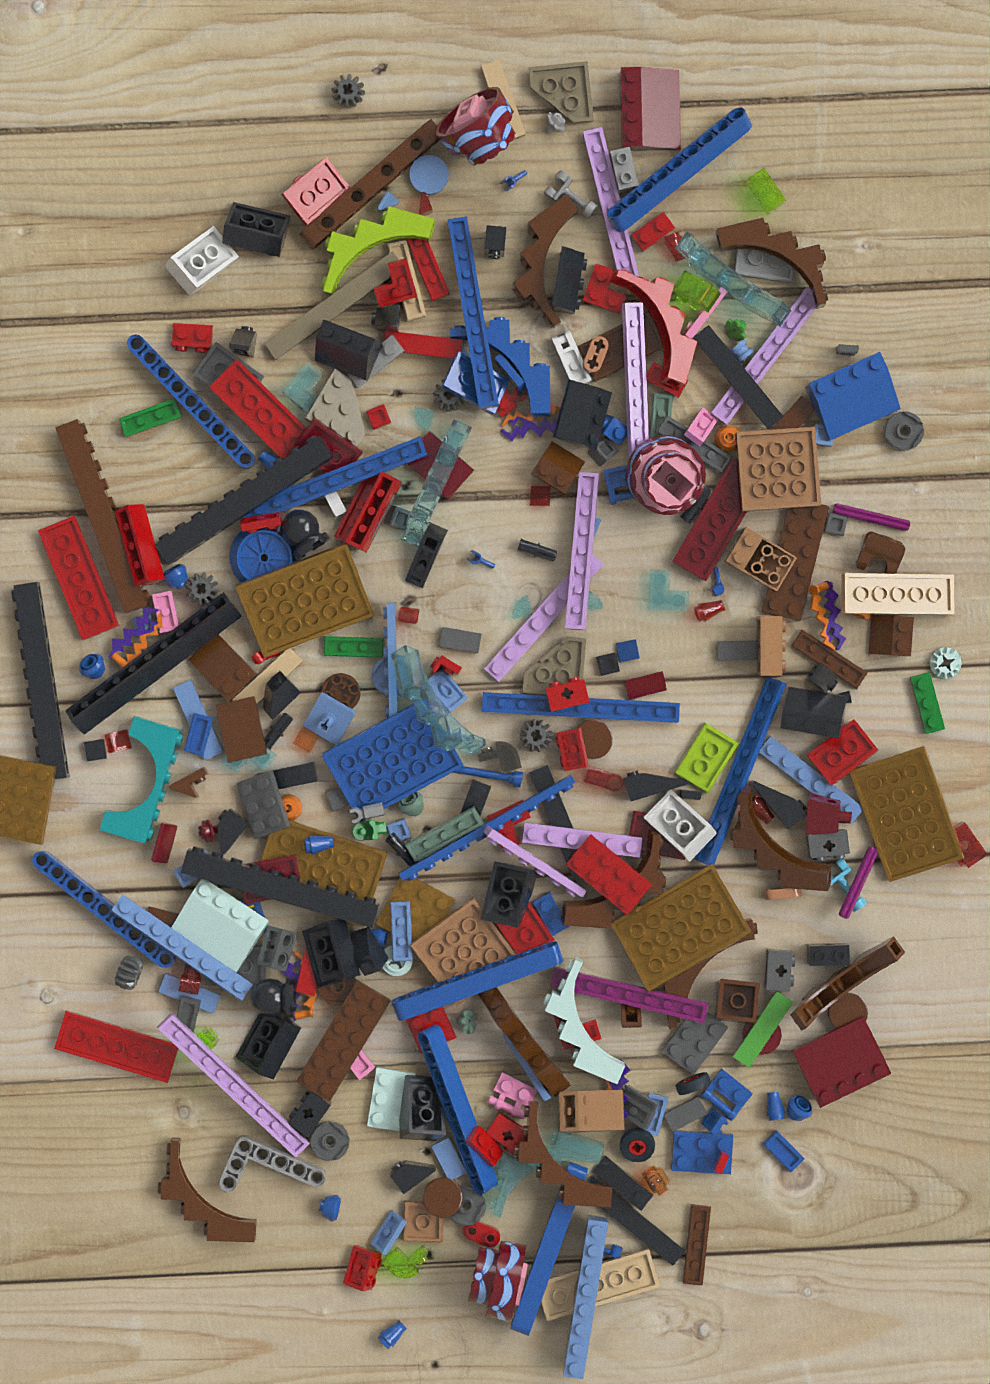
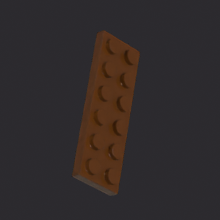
M821 504L818 507L787 509L778 546L797 557L777 592L768 587L762 612L801 621L829 506Z
M357 979L296 1082L330 1102L391 1002V999Z

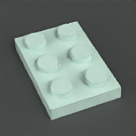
M381 1067L376 1068L367 1126L400 1131L399 1118L405 1076L415 1075L416 1073Z

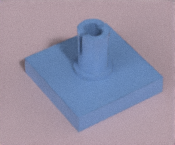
M443 668L421 685V688L429 696L427 700L432 709L438 706L445 716L449 715L468 698Z
M322 692L303 726L331 743L338 745L356 711Z

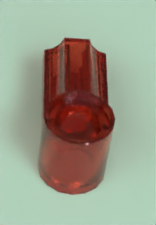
M589 765L584 782L612 792L622 789L624 780L621 775ZM612 777L619 778L621 783L618 788L610 786L609 780Z
M185 964L184 973L181 975L178 991L198 995L201 982L200 973Z

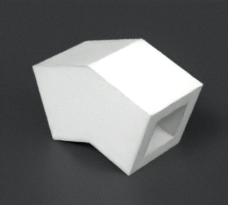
M337 492L325 496L336 517L346 512V508Z

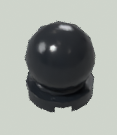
M293 510L281 522L280 532L289 546L296 548L293 555L297 560L304 558L307 552L312 549L315 551L330 539L326 532L322 534L319 532L320 525L317 518L311 512L305 510Z
M271 978L257 983L250 997L251 1005L255 1012L269 1018L279 1016L283 1012L286 1013V1017H295L297 992L293 991V985H296V979L287 978L284 984L277 979Z

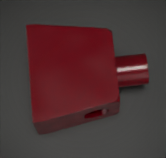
M810 793L808 798L806 835L838 833L839 823L851 824L852 812L840 811V800Z

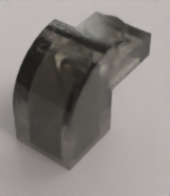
M495 741L497 749L493 750L492 746L483 748L481 753L478 754L480 762L499 757L503 772L522 768L517 750L513 745L505 741Z

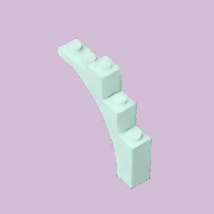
M575 957L574 961L570 960L567 965L566 972H568L566 979L562 978L558 990L561 991L552 990L551 994L547 993L543 1005H546L545 1011L565 1019V1022H560L557 1032L560 1033L559 1039L579 1047V1049L575 1048L571 1057L574 1060L573 1066L618 1084L625 1068V1062L603 1051L588 1035L579 1018L575 1004L574 988L583 960Z

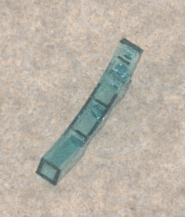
M686 232L675 247L698 275L712 281L719 289L722 287L727 291V295L739 300L747 310L778 326L783 324L792 311L782 300L765 292L724 264L692 234Z
M453 420L413 506L401 540L419 547L448 479L472 429L471 426L458 420Z
M405 645L391 654L399 694L413 700L417 721L431 726L436 747L446 751L457 748L469 754H475L487 746L485 738L474 735L464 728L440 701L427 678L418 650Z
M558 1129L557 1134H553L551 1145L554 1146L545 1145L556 1162L579 1160L596 1164L600 1163L605 1146L602 1141L575 1133L560 1132V1129ZM504 1153L501 1155V1158L494 1167V1169H497V1175L503 1177V1179L499 1178L496 1187L499 1193L497 1198L493 1197L490 1209H493V1216L501 1218L508 1195L521 1180L534 1172L536 1167L540 1166V1163L518 1162L517 1157Z

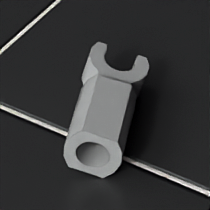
M382 802L366 805L363 808L351 807L349 809L350 813L356 812L358 814L356 818H351L352 823H358L362 818L370 819L385 815Z

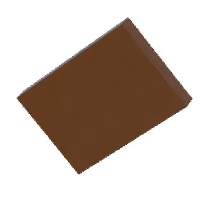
M255 696L216 705L228 763L267 755Z

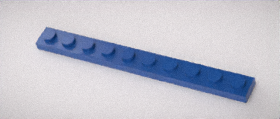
M467 216L448 219L479 410L499 407Z
M414 438L287 488L243 518L274 512L283 513L375 477L381 471L385 473L426 457L428 454L422 438Z
M767 676L709 820V824L717 834L695 856V860L706 865L715 864L738 806V793H741L747 784L786 683Z
M483 692L482 712L679 723L680 703L589 698V703L551 712L548 698L545 695Z
M568 775L484 823L479 828L400 871L401 879L403 881L407 879L409 882L419 876V871L423 869L428 871L436 866L435 862L440 859L444 862L451 858L454 851L459 849L461 852L469 848V843L475 839L477 842L487 837L483 832L487 825L498 831L505 827L503 823L509 820L514 822L521 818V813L524 811L532 812L539 807L538 803L544 800L546 803L556 798L555 794L562 790L565 793L572 789V784L575 783L572 775Z

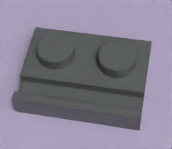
M625 1085L623 1093L629 1098L624 1103V1110L629 1114L626 1118L642 1129H648L656 1113L655 1110L660 1104L632 1086Z

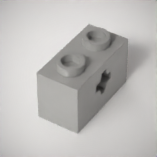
M630 147L610 151L609 157L618 193L634 190L638 186Z

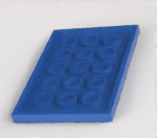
M426 697L322 753V757L350 806L358 808L382 802L385 809L464 766Z

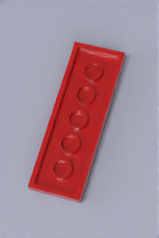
M238 359L209 387L280 458L283 457L285 459L290 455L291 448L306 427Z
M76 516L38 530L82 640L120 626Z
M66 1010L54 1049L168 1083L179 1048L171 1041Z

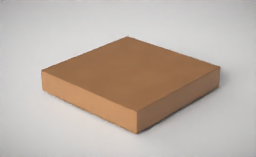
M404 1201V1219L407 1223L403 1229V1241L442 1243L443 1218L429 1213L423 1201Z

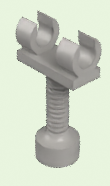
M560 170L556 178L564 183V185L558 192L548 186L544 194L555 202L562 195H567L571 201L583 209L582 214L590 218L598 205L592 201L587 203L578 195L576 196L575 193L568 190L573 179Z

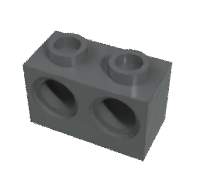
M268 925L257 964L286 971L297 933Z

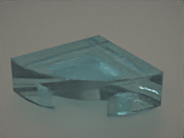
M415 406L417 422L421 427L430 431L434 411Z
M589 591L587 609H603V603L599 596Z
M528 595L519 599L515 604L513 619L532 615Z

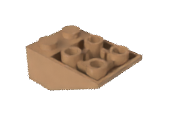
M745 527L724 562L777 592L797 557Z
M623 1090L559 1092L560 1132L581 1133L624 1130Z

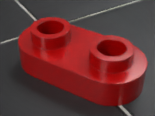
M479 1221L474 1225H463L462 1227L463 1235L468 1240L486 1247H495L500 1242L499 1230ZM471 1227L476 1229V1232L473 1234L468 1231ZM490 1234L494 1236L492 1241L487 1239V1236Z

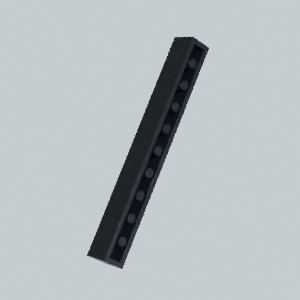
M315 435L305 441L306 445L302 448L299 446L295 447L289 452L290 455L285 459L281 457L272 463L273 467L270 469L264 468L256 473L257 477L252 481L250 479L245 480L240 484L241 488L235 492L230 490L223 495L224 499L220 502L216 500L207 506L208 510L205 512L199 511L192 515L190 522L186 524L182 522L175 527L176 531L170 535L165 533L159 537V542L155 546L166 563H175L333 459L335 456L323 437H316Z
M40 582L13 585L14 590H11L13 602H16L17 609L14 610L15 620L19 621L20 629H17L19 641H22L23 648L20 649L21 659L25 660L26 668H23L25 680H28L29 688H26L28 700L31 699L32 704L29 712L31 719H34L35 727H32L34 739L37 738L38 746L35 747L36 756L40 758L42 764L57 766L55 779L68 778L70 774Z
M224 592L65 710L71 722L85 735L235 623L242 615Z
M193 846L192 849L189 848L186 852L181 870L183 874L370 928L373 927L379 903L373 897L365 896V898L357 897V893L346 890L343 893L338 891V888L335 886L327 885L322 887L319 886L317 881L308 879L305 882L299 880L300 877L293 874L284 876L281 875L279 870L270 868L267 871L261 869L262 866L255 863H250L249 866L243 864L241 859L231 857V860L223 858L224 855L217 852L208 854L204 852L205 849Z

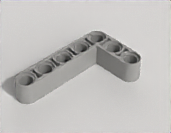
M242 1135L238 1138L220 1178L219 1185L223 1191L232 1192L241 1178L248 1159L313 1187L323 1185L327 1174L325 1169L298 1156L294 1157L291 1153L249 1135ZM247 1141L250 1148L243 1150L239 1143ZM258 1150H267L268 1156L264 1158L260 1157L258 1155ZM279 1156L284 1157L286 1164H277L276 1158ZM239 1159L242 1162V1166L235 1168L232 1165V1160ZM297 1164L302 1165L304 1172H295L294 1166ZM319 1172L323 1178L320 1181H315L312 1178V1174ZM231 1177L234 1180V1185L227 1186L224 1183V1178Z

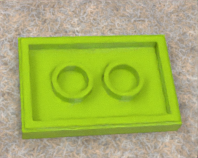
M704 723L674 773L709 793L739 743L709 724Z

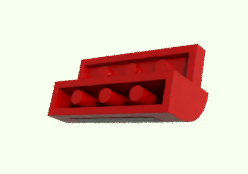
M382 471L379 475L362 481L334 537L367 553L402 482Z

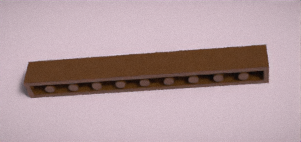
M76 419L55 427L124 612L128 614L149 606L148 601L151 598L148 590H144L142 586L135 587L113 509L116 508L113 497H109L106 491L109 489L106 479H102L99 471H102L99 460L94 459L93 453L95 449L92 441L88 442L85 435L88 434L85 423H81L80 420Z

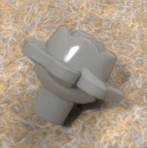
M549 112L546 115L549 123L546 126L548 132L551 133L553 130L563 132L566 129L564 126L565 118L560 113L552 114Z

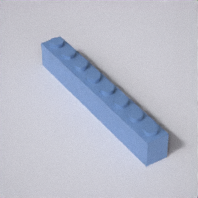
M587 1216L563 1367L564 1377L584 1378L608 1227V1219L605 1217Z

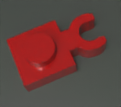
M516 388L511 395L506 390L496 411L501 418L518 407L515 403L516 401H524L527 395L519 397Z

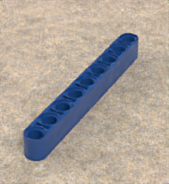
M742 107L733 109L611 207L607 212V216L615 231L623 232L745 135L752 128V123L745 109Z
M137 334L130 336L127 340L129 350L239 466L245 469L253 467L255 464L253 453L143 337ZM135 340L142 341V346L139 349H133L132 343ZM154 354L156 357L155 361L151 364L146 363L147 355ZM163 368L169 370V375L166 378H161L159 375L160 370ZM182 383L183 389L180 392H174V384ZM190 397L196 398V404L193 407H188L186 403ZM204 411L210 413V418L207 421H201L200 414ZM219 425L223 426V433L216 436L214 428ZM230 440H236V449L229 450L227 443ZM244 454H249L251 456L250 463L242 464L241 457Z
M44 850L34 854L32 863L35 868L162 968H168L175 962L176 957L155 942V950H147L146 942L152 940L141 932L138 939L132 938L130 931L135 928L124 922L122 927L115 924L117 916L111 912L115 904L54 855ZM40 854L45 855L47 858L45 865H41L38 862ZM55 867L62 869L61 877L54 875L53 870ZM71 879L76 880L78 883L76 890L69 887ZM85 892H91L93 894L94 898L92 902H88L85 900ZM101 904H106L109 907L108 914L100 912ZM164 953L169 954L171 957L170 963H164L161 960V955Z
M553 941L393 999L391 1002L397 1019L402 1021L559 965L564 959L558 942Z
M434 1024L418 1033V1042L472 1188L478 1195H482L496 1187L498 1180L493 1167H490L465 1142L474 1126L478 1125L444 1033L440 1026Z
M569 1162L566 1171L577 1178L585 1180L588 1168ZM558 1194L522 1292L520 1303L517 1306L510 1326L511 1330L529 1336L575 1208V1205H563L561 1200L558 1199Z

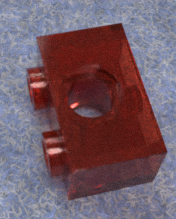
M961 821L954 826L959 843L963 840H966L968 843V848L963 851L965 858L957 861L960 866L964 865L969 868L988 855L966 822Z

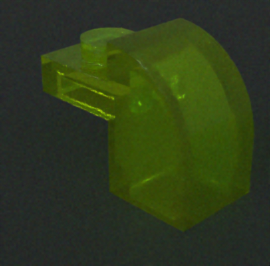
M422 1245L410 1257H407L397 1246L383 1259V1264L396 1277L411 1278L419 1273L416 1264L420 1266L427 1260L428 1249Z

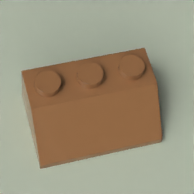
M757 616V676H782V672L786 671V660H782V652L786 651V641L782 640V632H786V621L782 620V616Z

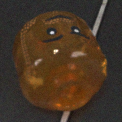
M654 1165L642 1173L641 1183L653 1195L657 1193L660 1196L669 1190L667 1186L670 1183V1179L662 1167Z

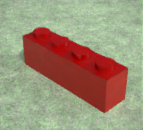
M145 504L126 505L114 511L135 587L153 585L164 580Z

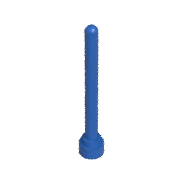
M465 766L453 772L508 781L514 787L520 788L523 772L520 771L508 774Z

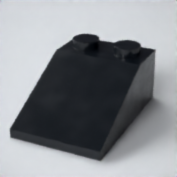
M494 861L481 919L519 928L533 893L537 872L532 869Z
M405 1076L399 1118L400 1139L438 1141L446 1135L445 1112L431 1076Z

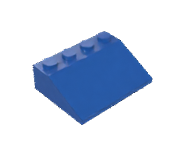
M881 352L810 382L805 387L829 440L840 437L901 409L889 369Z

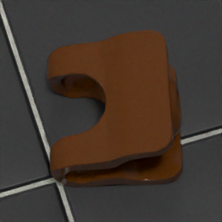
M870 531L865 536L857 558L856 568L864 570L871 559L881 557L886 561L884 574H896L904 556L905 547L898 540Z

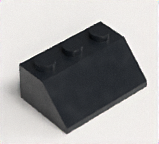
M233 202L224 224L222 244L280 257L291 216Z
M562 246L552 302L553 311L575 314V309H580L581 298L577 297L578 291L583 290L584 285L581 273L582 270L586 271L588 259H584L585 253Z
M323 320L316 336L315 361L368 381L382 344L372 337Z
M568 380L553 437L579 447L597 450L612 392L589 384Z
M788 687L780 728L840 738L848 696Z
M331 920L302 931L317 988L346 981L361 975L359 967L354 961V950L346 920Z
M258 1014L236 1058L258 1075L274 1080L302 1027L282 1014L271 1018Z

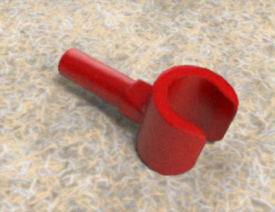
M259 651L252 655L251 658L255 664H261L269 658L280 655V652L264 658Z

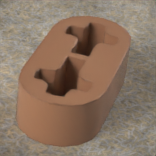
M598 336L590 342L583 360V369L587 373H596L601 368L608 350L606 338ZM599 341H601V346H603L604 349L601 348L597 354L595 353L597 346L594 345V343L597 344ZM594 356L596 357L594 364H596L597 367L594 366L591 369L589 368L590 364H588L587 361L590 362Z
M780 887L764 890L765 900L802 896L801 889Z

